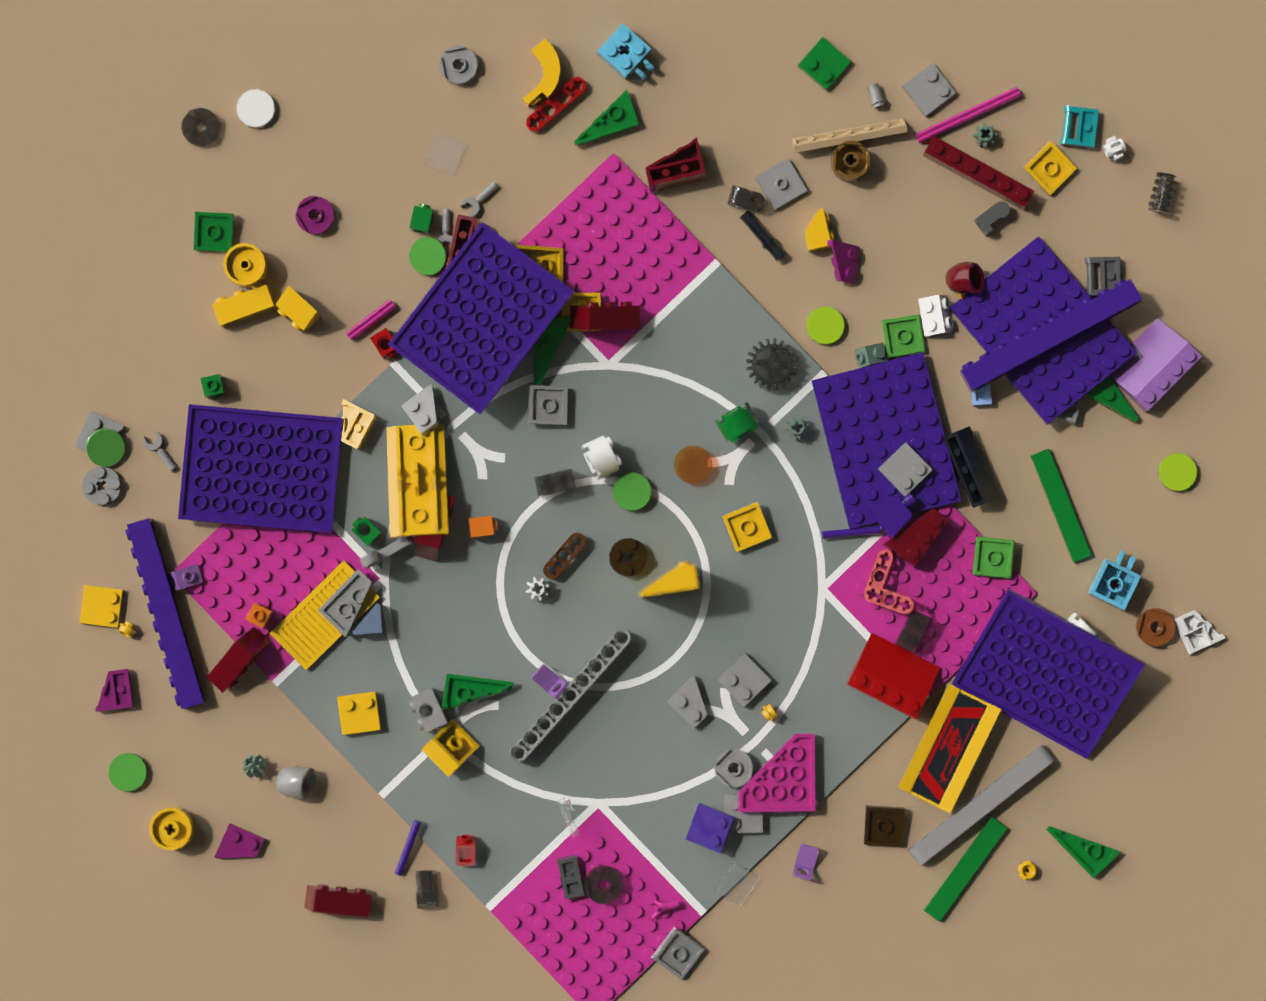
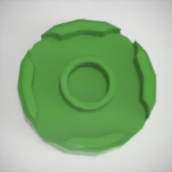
M423 237L415 241L411 246L409 252L410 263L418 273L424 275L436 274L446 265L447 250L440 240L433 237Z
M102 428L89 436L86 443V452L90 460L96 465L102 467L112 466L123 457L125 443L115 430Z
M634 472L626 473L620 476L614 484V499L623 509L629 511L639 510L650 499V484L641 474Z
M132 753L121 754L114 758L108 771L109 779L114 787L127 792L141 787L147 779L148 773L143 759Z

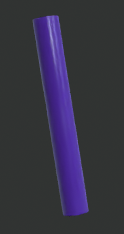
M879 526L822 531V539L880 534Z
M414 820L395 871L396 875L402 876L421 826V821Z

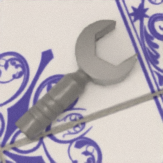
M492 182L477 196L476 200L467 198L462 201L460 207L466 204L473 206V213L468 216H477L480 210L479 203L492 194L498 186Z
M442 209L443 235L438 237L442 244L445 241L452 243L453 237L448 235L450 232V209Z
M155 432L158 439L154 444H149L146 438L143 437L144 446L151 451L157 450V454L169 471L176 468L175 464L164 449H161L163 444L162 436Z

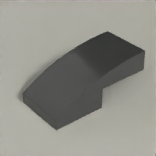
M572 855L558 858L565 899L584 896L577 856Z

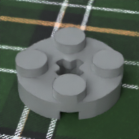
M452 46L442 55L439 67L442 76L449 83L461 85L468 83L475 77L478 62L475 54L466 47ZM457 60H460V63H464L461 70L453 67Z
M96 467L90 470L83 479L82 491L85 497L97 505H106L114 502L121 493L119 475L107 467ZM105 481L106 490L101 489L99 491L98 482L102 483Z
M738 749L722 752L717 757L714 767L717 779L728 787L743 786L750 780L753 772L750 757L744 751ZM732 763L734 765L737 763L739 771L737 773H730L729 764Z

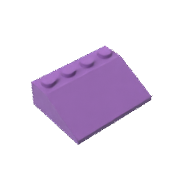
M1157 318L1131 344L1137 354L1109 377L1144 412H1147L1202 356L1185 339Z

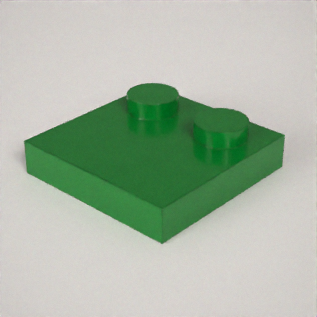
M822 37L797 67L827 91L851 61Z
M195 211L193 250L228 252L233 247L234 213Z

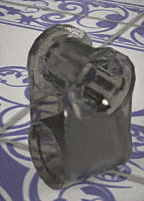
M732 185L727 204L737 208L760 211L765 206V199L759 192ZM758 197L762 203L754 206L752 200Z

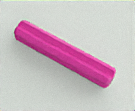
M388 300L346 332L350 340H355L396 308L392 300Z

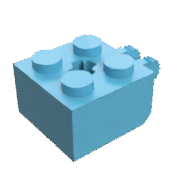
M622 24L597 51V55L625 80L633 72L642 80L647 78L645 73L637 68L641 63L651 72L655 69L645 59L651 53V48L625 24ZM621 49H628L629 54L626 55L624 53L621 55Z
M1122 550L1115 562L1103 559L1087 592L1088 595L1121 611L1125 610L1141 577L1130 571L1135 562V556L1132 555L1129 558L1125 568L1120 566L1125 556V552ZM1116 580L1117 583L1115 584H1118V587L1112 589L1110 582Z

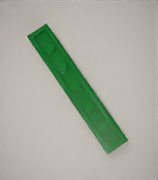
M1049 448L1031 455L1030 457L1072 562L1091 556Z
M993 817L989 818L924 908L925 912L939 922L1006 831L1007 828Z

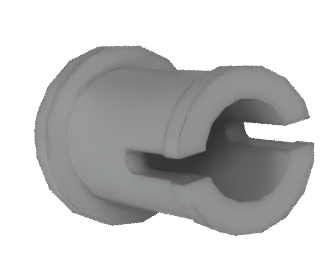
M879 84L869 85L867 89L872 100L871 106H874V109L885 106L884 102L886 100L882 97Z

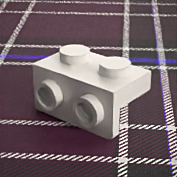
M934 295L918 299L925 337L953 332L954 322L950 316L949 309L951 305L947 295Z

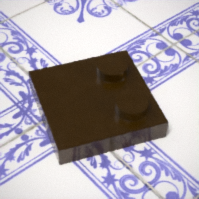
M866 805L864 845L902 847L905 808Z

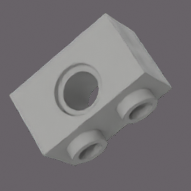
M433 688L410 697L412 701L409 704L413 713H418L420 719L417 722L421 730L425 729L427 733L449 723ZM426 705L431 706L433 709V713L429 717L425 716L422 711Z

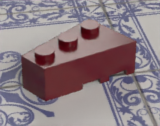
M697 137L687 145L679 147L670 155L664 156L645 167L650 192L706 180V172Z
M458 214L446 268L481 222L477 218Z
M623 301L621 305H615V302H604V305H599V302H587V305H570L571 329H639V306L632 305L630 301Z
M447 495L448 524L455 504V497ZM444 535L414 536L413 542H416L415 555L437 562L438 553L444 541Z
M933 508L882 545L909 565L915 567L949 519Z
M255 627L251 628L234 642L206 678L222 693L227 689L232 690L239 683L237 679L239 677L242 678L249 671L248 667L252 666L259 659V655L270 644V641Z
M318 884L317 886L307 885L304 908L315 913L369 918L372 894L366 892L367 889L355 888V891L348 890V887L343 886L329 888V885Z

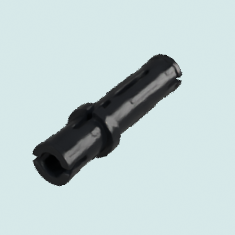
M749 210L740 217L763 244L762 247L767 249L776 261L786 254L775 242L776 239L768 234Z

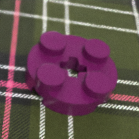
M309 196L299 203L296 210V221L303 231L311 235L322 234L333 224L334 210L326 199ZM313 210L320 212L318 220L310 219Z

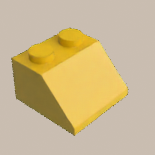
M290 286L286 288L275 304L279 308L277 312L284 318L288 316L293 320L291 325L298 331L302 329L306 332L321 316Z
M452 719L421 750L449 777L480 745Z

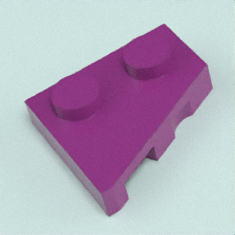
M828 240L827 244L832 247L834 256L831 257V261L835 269L836 281L855 284L860 246Z
M129 669L108 671L105 685L100 694V700L95 709L96 712L134 707Z
M229 823L214 858L257 857L265 838Z

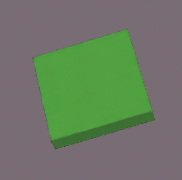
M920 314L881 321L887 359L926 352Z
M976 536L972 575L1011 579L1015 540Z

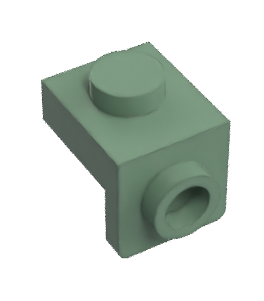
M883 343L868 345L855 350V358L859 368L888 361Z

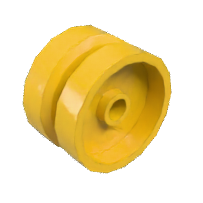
M247 243L237 244L230 248L225 255L223 262L224 271L228 278L239 287L251 288L256 284L262 283L267 276V259L261 250L254 245ZM246 262H248V267L242 268V266L246 265Z
M169 807L153 816L149 826V833L152 841L158 847L164 850H176L186 846L192 840L195 833V823L192 816L186 810L180 807ZM173 825L176 831L172 832L170 826Z

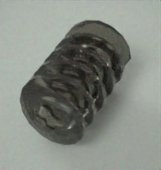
M1157 172L1156 176L1159 179L1154 181V184L1157 186L1152 188V191L1156 194L1150 195L1153 201L1148 203L1151 207L1148 210L1158 214H1171L1167 207H1173V204L1168 201L1175 199L1171 192H1177V189L1172 186L1178 185L1179 182L1174 180L1176 176L1173 174Z

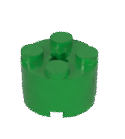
M748 402L744 403L745 407L742 408L739 405L722 415V421L715 420L726 441L730 440L734 443L742 438L741 434L744 432L751 433L759 428L757 425L759 420Z

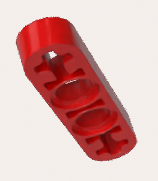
M581 77L572 78L526 119L528 130L534 133L539 132L580 97L586 90L585 80ZM574 82H581L582 89L574 90L573 94L575 96L572 97L570 92L566 89L569 87L571 91L574 88ZM562 93L567 94L569 100L567 103L562 104L558 101V96ZM552 106L554 114L546 116L543 112L544 108ZM540 112L546 121L543 122L541 119L538 122L539 126L537 128L535 126L530 127V120L536 121L539 118L537 114Z

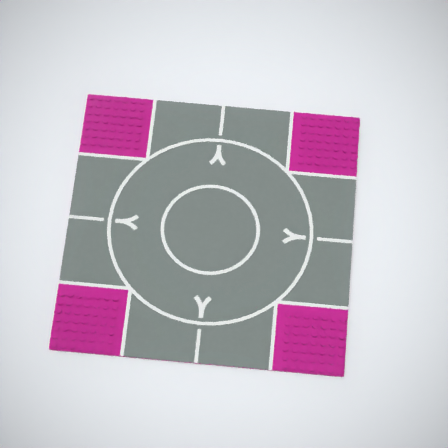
M611 154L517 244L563 248V283L573 290L574 293L601 292V305H604V302H615V305H621L623 301H630L632 305L639 306V329L565 332L541 386L568 387L567 425L528 424L529 385H534L533 347L481 415L404 356L400 355L350 402L377 417L359 450L341 441L332 533L223 523L173 570L176 571L192 565H198L203 582L184 589L234 642L253 627L270 641V644L262 651L255 664L411 828L414 820L422 822L417 835L575 1001H614L655 961L651 956L674 926L683 933L686 932L810 812H763V833H729L723 853L721 854L686 840L698 803L724 812L723 794H738L744 787V785L728 787L717 779L714 767L717 757L722 752L730 749L744 751L752 761V778L794 734H815L816 807L909 717L846 685L871 633L940 667L926 698L927 700L963 665L1008 588L1030 600L1036 595L1035 590L1013 567L1011 579L972 575L976 536H983L952 504H947L934 508L949 519V521L915 567H912L896 555V563L886 590L915 600L917 603L915 613L908 616L866 601L864 591L878 553L881 550L887 549L882 544L887 542L889 537L876 522L857 528L879 526L880 534L822 539V531L849 529L811 380L827 377L828 375L667 207L650 192L617 155ZM431 384L435 390L434 399L437 407L438 423L444 424L447 495L455 497L454 508L448 524L449 535H444V541L441 544L437 562L416 556V542L373 567L366 569L361 564L360 558L372 551L377 552L401 538H390L386 428L414 425L401 405ZM748 402L759 420L757 424L759 428L751 433L744 432L741 434L742 438L734 443L730 440L726 441L715 420L722 421V415L739 405L743 408L745 407L744 403ZM343 410L335 417H343ZM793 416H796L797 420L804 417L802 422L809 424L808 427L804 428L807 435L801 433L800 440H798L797 435H793L790 438L791 432L785 431L790 426L786 423L787 420L793 422ZM795 423L792 427V430H796V432L799 433V430L802 428V426H798V424ZM600 436L610 437L614 446L612 448L613 453L619 456L622 465L619 466L618 471L597 480L595 477L598 475L596 472L592 474L583 455L586 453V449H582L581 445ZM634 472L641 474L647 479L651 487V496L644 507L639 510L629 511L617 504L614 499L613 488L620 476ZM758 502L772 538L736 552L722 516ZM931 509L912 513L913 516L904 524V526L896 534L901 532L903 529L908 527L910 524L915 522L917 519L922 517ZM492 515L493 519L497 520L498 531H494L495 535L471 538L469 518ZM365 516L382 532L370 547L351 531L354 528L352 524L359 517L363 518ZM363 525L360 529L363 536H367L371 531L368 525ZM573 533L583 534L586 539L583 549L557 578H547L543 572L545 564ZM580 536L578 538L573 537L574 543L571 546L567 543L565 547L571 549L574 554L577 550L573 548L576 545H582V538ZM621 539H635L641 542L647 551L645 568L635 576L620 575L610 565L609 553L611 548ZM567 550L561 551L559 559L561 561H568L570 553ZM625 552V557L623 558V560L625 562H632V557L634 555L632 553L628 554L627 552ZM884 556L883 560L885 562L889 561L890 557ZM554 558L553 562H555L556 564L553 567H547V569L549 570L547 574L556 575L557 572L555 569L558 567V565L560 566V568H562L564 565L559 563L557 559ZM345 560L354 571L359 569L372 581L371 588L380 598L351 626L347 637L342 635L305 670L273 636H270V632ZM690 561L691 565L695 564L698 589L640 598L639 593L675 567H678V563ZM880 565L881 568L887 570V567ZM878 572L876 575L877 582H880L884 579L883 572ZM533 577L539 582L544 578L542 584L549 585L548 588H545V592L548 595L542 594L541 600L538 599V596L531 599L532 593H526V590L530 589L527 582L532 584L534 582ZM536 583L532 591L540 594V590L543 587ZM875 592L870 593V596H872V598L877 597L881 599V595L876 594ZM893 595L888 596L886 599L888 606L892 605L895 601ZM254 602L274 612L265 629L245 620ZM902 602L899 604L906 609L911 607V605ZM379 603L382 606L384 633L354 635L352 633L372 608ZM620 629L628 631L631 639L622 652L527 758L521 762L514 761L510 756L511 748L555 700L554 697L532 679V676L540 666L545 664L557 676L569 684L616 631ZM620 632L616 639L619 643L623 644L628 640V636L626 633ZM606 647L603 653L605 657L611 658L614 656L615 650L612 647ZM743 653L771 679L745 707L717 680ZM599 661L592 662V671H601L602 664ZM446 674L513 682V689L444 711L448 722L454 719L480 745L448 777L421 750L447 724L427 733L425 729L421 730L417 722L420 719L418 713H413L409 702L412 701L410 697L433 688L442 707ZM582 675L578 678L580 686L585 687L588 685L589 678ZM692 675L696 679L707 712V716L694 729L667 702ZM561 685L556 688L555 692L560 689ZM376 691L381 730L342 735L337 697ZM566 691L565 698L568 701H573L576 698L575 691ZM555 704L552 712L555 715H561L563 707L560 704ZM768 704H771L779 716L775 718L774 722L766 720L762 714L763 706L766 707ZM429 705L423 707V714L428 717L431 716L433 713L432 707ZM541 719L539 725L542 729L546 730L550 727V721L548 719ZM529 733L527 735L528 743L535 744L537 742L536 734ZM519 747L515 748L514 756L522 758L524 750ZM732 763L729 764V772L737 773L739 765L737 763L734 765ZM464 834L476 836L475 866H456V836ZM576 855L584 896L565 899L557 859ZM654 900L662 903L678 900L679 908L665 911L655 919H651V916L655 913V908L659 907L654 903Z

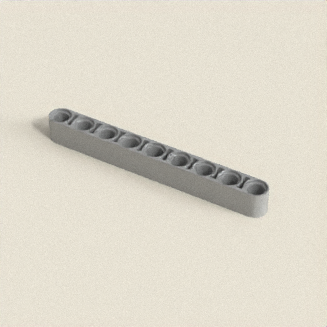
M624 629L616 631L568 684L558 698L551 703L510 750V756L514 761L521 762L527 758L622 652L631 639L628 631ZM620 632H624L628 636V640L623 644L619 643L616 639ZM606 647H612L615 650L613 657H605L603 652ZM599 661L602 664L601 671H592V662ZM582 675L589 678V683L585 687L578 684V678ZM566 691H575L576 698L573 701H568L565 698ZM555 704H560L563 707L561 715H555L552 712ZM541 719H548L550 721L548 729L544 730L540 727L539 722ZM529 733L536 734L537 742L535 744L527 742L526 738ZM519 747L524 750L522 758L514 756L515 748Z
M1043 744L911 846L908 851L919 865L924 864L1050 765L1055 759Z

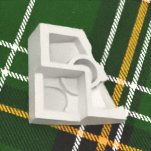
M1195 610L1173 619L1188 654H1192L1225 639L1222 633L1219 634L1212 628V624L1203 620L1201 615Z

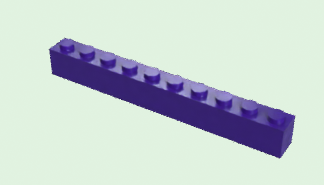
M1123 279L1115 284V288L1111 290L1106 288L1099 292L1098 297L1085 299L1081 302L1082 305L1076 309L1074 306L1064 311V315L1058 318L1056 315L1048 319V324L1042 327L1037 325L1030 329L1031 333L1025 336L1020 334L1013 338L1014 342L1008 345L1006 343L1001 344L996 348L997 351L991 354L989 352L984 353L979 357L980 360L975 363L970 361L964 364L960 374L970 392L973 393L1141 303L1142 298L1132 280L1126 281Z
M151 518L127 524L126 535L133 544V548H131L132 556L134 559L137 558L139 566H136L137 573L144 581L142 590L144 595H148L150 603H147L150 614L154 615L153 627L155 632H159L160 635L158 644L160 650L165 652L164 664L166 669H170L171 676L169 681L171 687H175L177 695H174L176 704L181 709L205 703L206 700L168 577L153 521Z

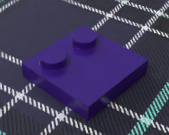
M698 803L686 840L721 854L723 853L735 817Z

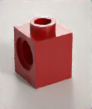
M387 328L370 337L383 359L386 357L390 359L398 354L392 347L387 350L381 349L382 341H391L393 338Z

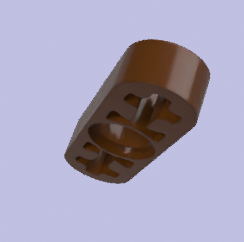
M573 533L545 564L543 572L547 578H557L586 544L583 534ZM580 536L582 538V545H576L573 549L577 551L573 554L571 549L565 546L567 543L571 546L574 543L572 538ZM567 550L570 553L568 561H561L559 559L561 551ZM554 558L564 565L562 568L558 565L555 569L556 575L547 574L549 571L547 567H553L556 564L553 562Z

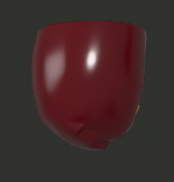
M961 262L947 271L945 278L948 288L952 292L957 293L962 300L967 291L973 294H982L984 292V273L979 264Z

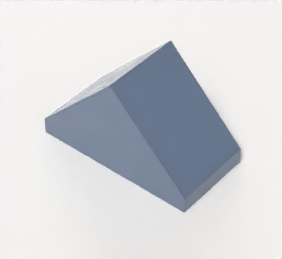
M377 603L352 633L354 635L384 633L382 606Z

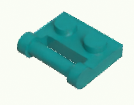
M1064 106L1065 118L1060 145L1094 148L1099 109ZM1078 114L1076 138L1070 139L1072 115Z

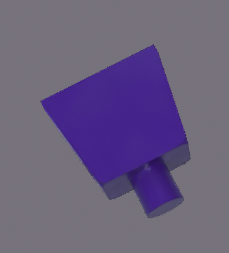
M895 494L870 507L868 511L890 539L913 516L908 509L917 502L911 494H908L902 500Z

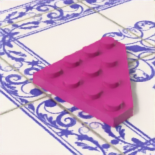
M794 734L738 792V812L815 811V734Z

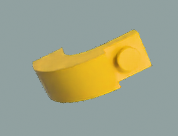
M546 38L531 50L532 55L541 64L544 73L540 84L523 98V102L528 108L531 105L536 106L542 100V95L548 100L553 96L559 85L561 75L559 58L555 49Z

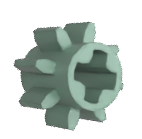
M986 123L983 124L982 128L976 126L975 129L978 133L972 135L974 138L977 137L976 145L982 143L985 148L988 142L990 144L994 143L992 137L997 136V133L992 131L994 126L987 127ZM988 132V136L983 139L981 137L982 133Z
M793 416V422L787 420L786 423L790 426L785 431L791 432L790 438L793 435H797L798 440H800L801 433L807 435L804 428L808 427L809 424L802 422L804 417L797 420L796 416ZM795 423H797L798 426H802V428L799 430V433H797L796 430H792V427Z
M260 754L256 757L250 755L244 760V767L242 769L250 779L253 776L259 778L265 774L267 763Z

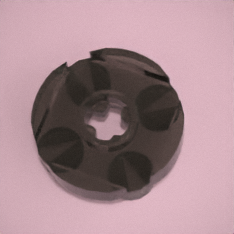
M205 108L190 110L185 115L181 129L183 136L190 144L197 147H205L218 138L220 123L212 111ZM203 123L206 129L200 133L196 125Z
M599 865L587 873L584 888L587 896L596 903L609 904L620 895L623 881L620 873L614 867ZM601 879H604L605 882H609V885L606 886V890H603L602 887H598V884L601 883Z

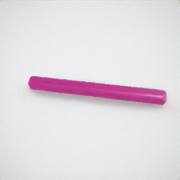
M1015 87L918 132L915 135L919 143L925 142L933 136L940 135L1021 96L1018 87Z

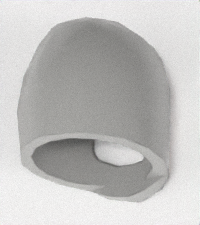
M297 765L285 767L280 770L276 778V788L287 797L305 799L312 791L317 772L312 768L297 767ZM308 773V780L304 782L303 780Z

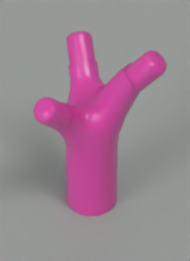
M654 900V903L659 907L655 908V913L651 916V919H655L665 911L679 908L678 900L668 903Z

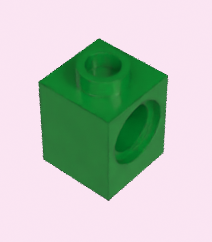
M425 204L414 206L409 226L411 231L425 234L430 233L434 211L430 209L431 206Z
M216 374L200 378L204 397L207 399L226 395L222 375Z
M365 516L363 518L359 517L352 524L354 528L351 531L368 547L382 534ZM363 525H368L371 529L367 536H363L360 532Z

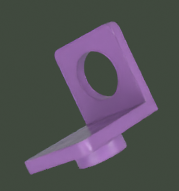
M197 564L168 573L173 592L203 582Z
M542 664L532 676V679L555 699L568 686L564 680L545 664ZM561 685L560 689L555 692L556 688Z
M806 844L800 845L794 864V877L808 881L812 880L819 848ZM798 870L806 871L808 874H801Z

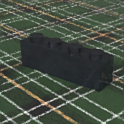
M970 426L943 437L972 507L975 508L1000 497Z

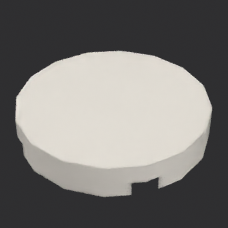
M258 89L249 90L239 98L237 114L240 120L247 126L260 128L273 119L275 104L271 96L265 91Z

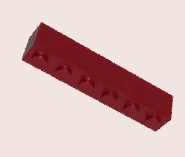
M935 136L932 137L922 155L1021 210H1024L1034 193L1033 189Z

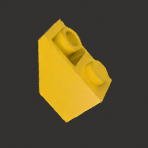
M823 208L818 210L804 233L808 252L830 248L831 246H828L827 242L828 240H834L832 230L828 231L827 224L830 223L828 212L824 213Z

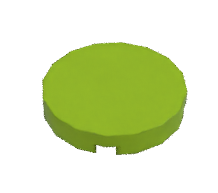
M819 307L811 312L807 319V333L818 344H832L841 337L844 331L843 317L839 311L832 307Z
M1182 453L1168 455L1161 461L1158 468L1160 482L1171 491L1188 489L1193 485L1197 477V468L1194 461Z

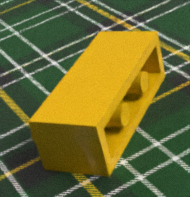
M262 283L252 286V290L246 292L244 290L233 293V297L227 298L224 296L215 300L216 303L212 304L221 327L276 308L269 287Z

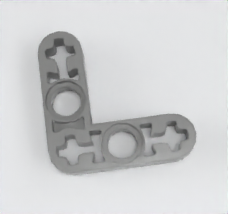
M403 536L377 552L372 551L359 560L364 568L369 569L414 543V537Z

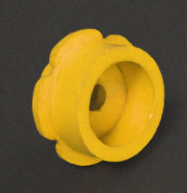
M129 622L119 624L118 632L122 635L132 638L137 633L134 630L135 626Z
M768 704L766 707L763 706L762 714L766 720L774 722L775 718L779 716L771 704Z
M1024 861L1018 867L1019 876L1024 880L1033 879L1037 872L1036 865L1030 861Z

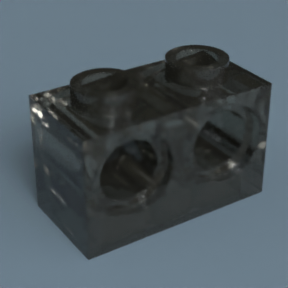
M572 468L534 477L539 497L576 489Z
M918 611L909 615L894 644L913 653L931 618Z

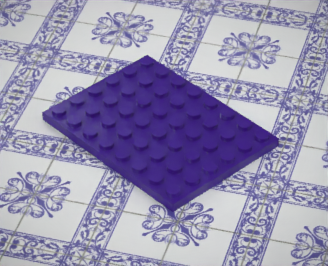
M481 222L388 345L481 415L570 299L574 291Z
M1038 236L985 279L984 292L982 294L968 292L964 299H959L950 307V310L986 353L989 352L991 354L997 351L996 348L1001 344L1006 343L1008 345L1014 342L1013 338L1020 334L1025 336L1031 333L1030 329L1037 325L1042 327L1048 324V319L1056 315L1058 318L1064 315V311L1074 306L1076 309L1082 305V301L1090 298V296ZM1107 320L1005 376L1043 422L1049 425L1136 355L1137 352L1113 323Z
M923 352L811 380L849 529L877 522L868 511L870 507L895 494L901 500L904 498L878 468L905 442L932 469L908 493L917 502L908 509L911 514L961 501L950 454L943 440L945 435Z
M189 404L178 519L332 533L343 418Z
M1008 588L958 671L952 685L1000 708V712L1087 759L1141 673L1145 663Z

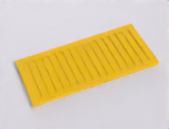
M345 560L270 632V636H273L305 670L343 635L318 610L355 572ZM371 587L353 624L380 598Z

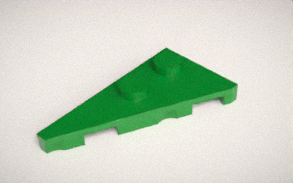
M625 90L574 141L575 146L639 126L628 90Z
M555 317L534 344V385H541L571 322V317Z
M1109 376L1085 395L1132 423H1136L1138 420V416Z
M446 674L442 710L445 711L513 689V682Z
M1051 826L1046 828L1053 838L1093 879L1120 853L1118 850Z

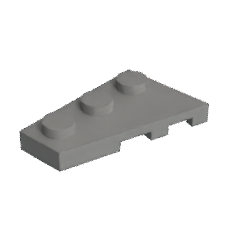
M357 569L318 610L345 637L349 633L371 587L372 581Z

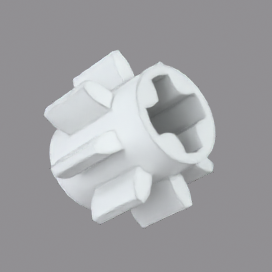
M1113 136L1105 140L1106 144L1103 145V150L1108 159L1113 157L1115 161L1124 156L1123 152L1126 151V147L1121 138L1116 140V137Z
M533 577L534 582L532 584L527 582L530 589L526 590V593H532L531 599L538 596V599L541 600L542 594L548 595L545 592V588H548L549 585L542 584L544 578L539 582ZM536 583L543 587L540 590V594L532 591Z

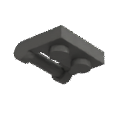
M1120 257L1085 258V264H1087V290L1085 291L1090 297L1099 296L1098 293L1106 288L1111 290L1116 287L1115 284L1120 281ZM1094 264H1100V289H1095Z

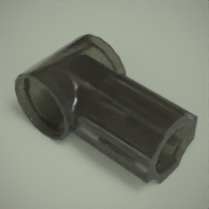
M416 871L417 909L436 908L437 897L436 890H434L433 871Z

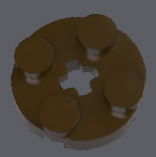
M621 539L611 548L609 553L610 565L620 575L635 576L645 568L647 551L644 545L635 539ZM625 552H627L628 554L632 553L634 555L632 557V562H625L623 560V558L625 557Z

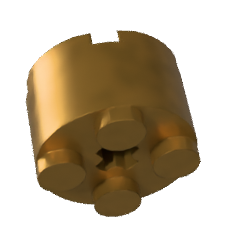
M843 142L835 149L831 158V168L834 175L846 182H854L861 179L870 166V153L860 142ZM849 157L852 158V161H855L853 165H849V162H846Z

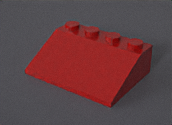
M871 633L846 685L913 719H917L940 667Z

